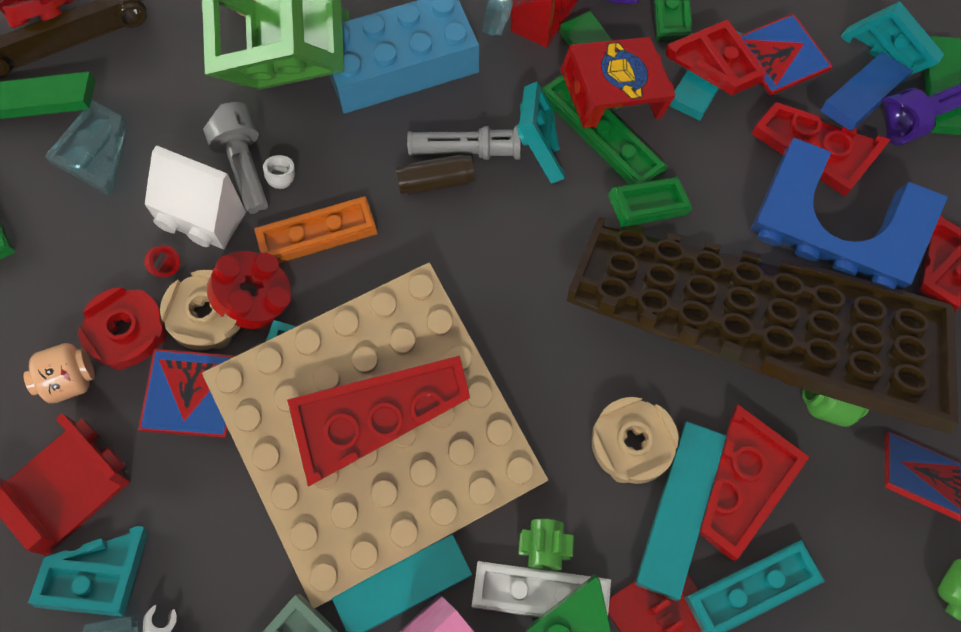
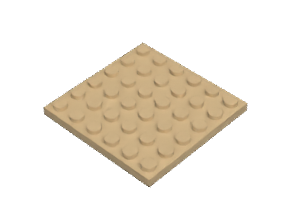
M430 262L202 372L313 608L323 605L345 590L427 548L548 481ZM460 356L470 399L308 487L287 399Z

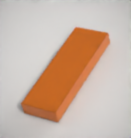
M366 196L254 228L260 252L272 254L279 263L377 235V229Z

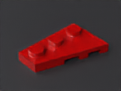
M775 102L756 124L751 133L782 155L793 137L831 151L820 181L844 197L847 196L891 140L878 135L875 139L857 134V128L851 132L843 126L839 128L823 123L817 115Z
M739 404L733 409L724 448L699 532L700 536L732 561L737 560L810 458Z

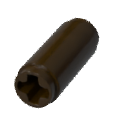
M462 154L403 164V167L396 168L400 194L408 193L410 195L468 185V182L475 181L471 155L463 156Z

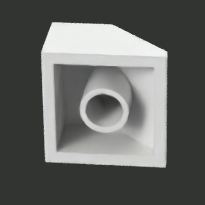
M156 145L152 151L145 205L154 217L153 222L159 228L169 233H175L176 230L185 233L193 242L203 247H209L211 244L225 249L246 214V210L228 174Z

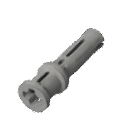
M483 126V128H479V132L409 131L407 136L409 156L479 154V158H483V160H489L490 156H513L515 160L521 159V140L517 133V126H514L513 129L490 130L489 126Z

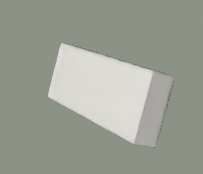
M478 561L472 608L539 618L591 576ZM599 578L608 616L611 579Z

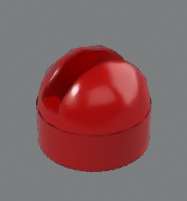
M155 246L145 254L144 265L153 276L169 277L179 269L180 257L177 251L170 246ZM161 252L164 253L165 256L161 259V261L155 268L153 264L155 263Z

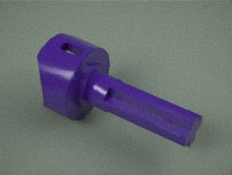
M961 83L929 96L919 89L910 88L883 98L881 101L884 104L886 113V138L891 139L889 142L894 145H904L928 135L935 125L936 116L961 107Z

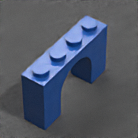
M793 137L782 155L750 231L758 234L757 238L772 246L783 244L796 249L794 253L809 261H818L820 259L833 264L832 269L836 272L853 277L857 274L870 279L871 282L893 290H901L911 285L948 197L908 182L895 192L882 225L872 239L858 242L839 239L826 231L820 224L813 205L814 193L831 151Z

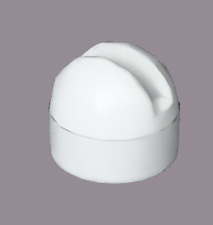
M275 155L269 157L263 164L264 177L270 186L275 189H284L293 182L295 169L294 163L289 157Z

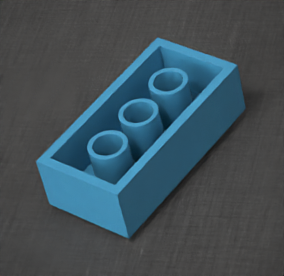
M417 0L342 22L344 72L329 76L342 111L345 114L479 73V44L459 0Z

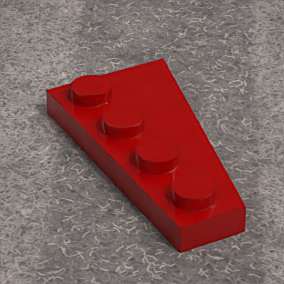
M460 356L287 399L308 487L470 399Z

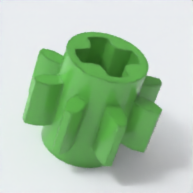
M550 519L532 520L531 530L523 529L522 533H520L518 555L529 556V568L547 571L562 570V560H570V557H573L574 535L564 534L563 522Z

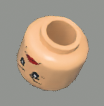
M63 343L34 353L29 360V371L24 372L23 377L31 395L39 394L47 403H58L86 393L90 386V380L95 379V371L92 361L84 348L77 349L73 344Z

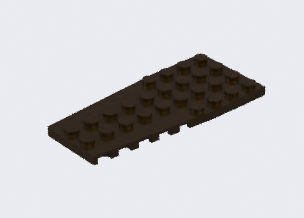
M599 217L570 284L567 295L569 303L776 378L790 386H797L823 396L947 434H951L959 424L954 305L899 289L893 290L874 282L832 270L781 259L779 266L761 263V254L743 250L741 258L719 253L721 245L711 242H705L703 249L680 244L681 236L667 233L666 240L645 236L642 233V226L632 225L629 226V229L623 230L604 226L606 218Z

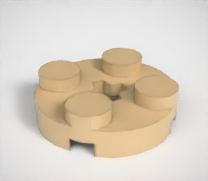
M198 270L192 272V277H188L182 282L179 280L175 281L167 289L161 301L160 314L162 321L165 323L166 330L180 345L189 349L208 350L211 348H224L240 329V326L235 325L237 320L230 318L226 314L223 317L220 316L211 304V313L203 318H199V315L194 312L196 307H203L205 302H209L207 282L213 270Z
M626 397L612 402L603 410L592 430V450L597 462L605 472L610 474L619 483L642 484L658 478L669 468L678 447V431L671 416L664 408L657 404L653 406L649 402L641 401L642 398ZM632 430L635 435L643 434L645 440L640 445L641 450L636 451L633 447L626 446L624 441L627 439V431Z

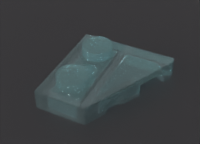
M91 101L90 109L82 111L45 157L57 168L109 195L113 189L127 124L121 115Z

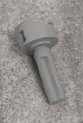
M230 102L220 104L203 128L208 146L214 152L227 154L246 211H249L250 214H255L259 210H266L268 203L248 147L259 136L251 111L245 103ZM238 115L240 117L241 125L238 123L236 116Z

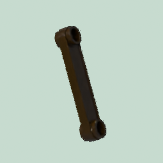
M95 0L65 11L55 18L41 20L1 35L0 79L6 76L10 70L123 27L134 28L140 26L147 17L143 0Z

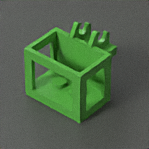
M202 0L205 75L261 90L344 72L342 22L349 21V11L342 8L341 0ZM219 5L245 15L247 49L221 55Z

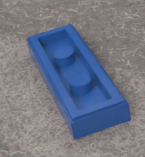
M881 52L825 101L821 112L852 132L883 103L881 101L883 98L891 96L908 80L913 70Z

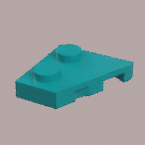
M900 1L847 27L841 35L843 40L848 43L853 38H856L872 47L869 54L875 58L881 52L887 54L913 70L911 75L937 65L945 55Z
M537 81L524 87L517 133L524 146L529 145L552 184L565 179V173L553 154L560 150L554 110Z
M136 526L129 529V534L108 541L100 538L83 544L82 547L75 551L65 550L44 557L28 603L35 608L124 617L149 532L145 527Z

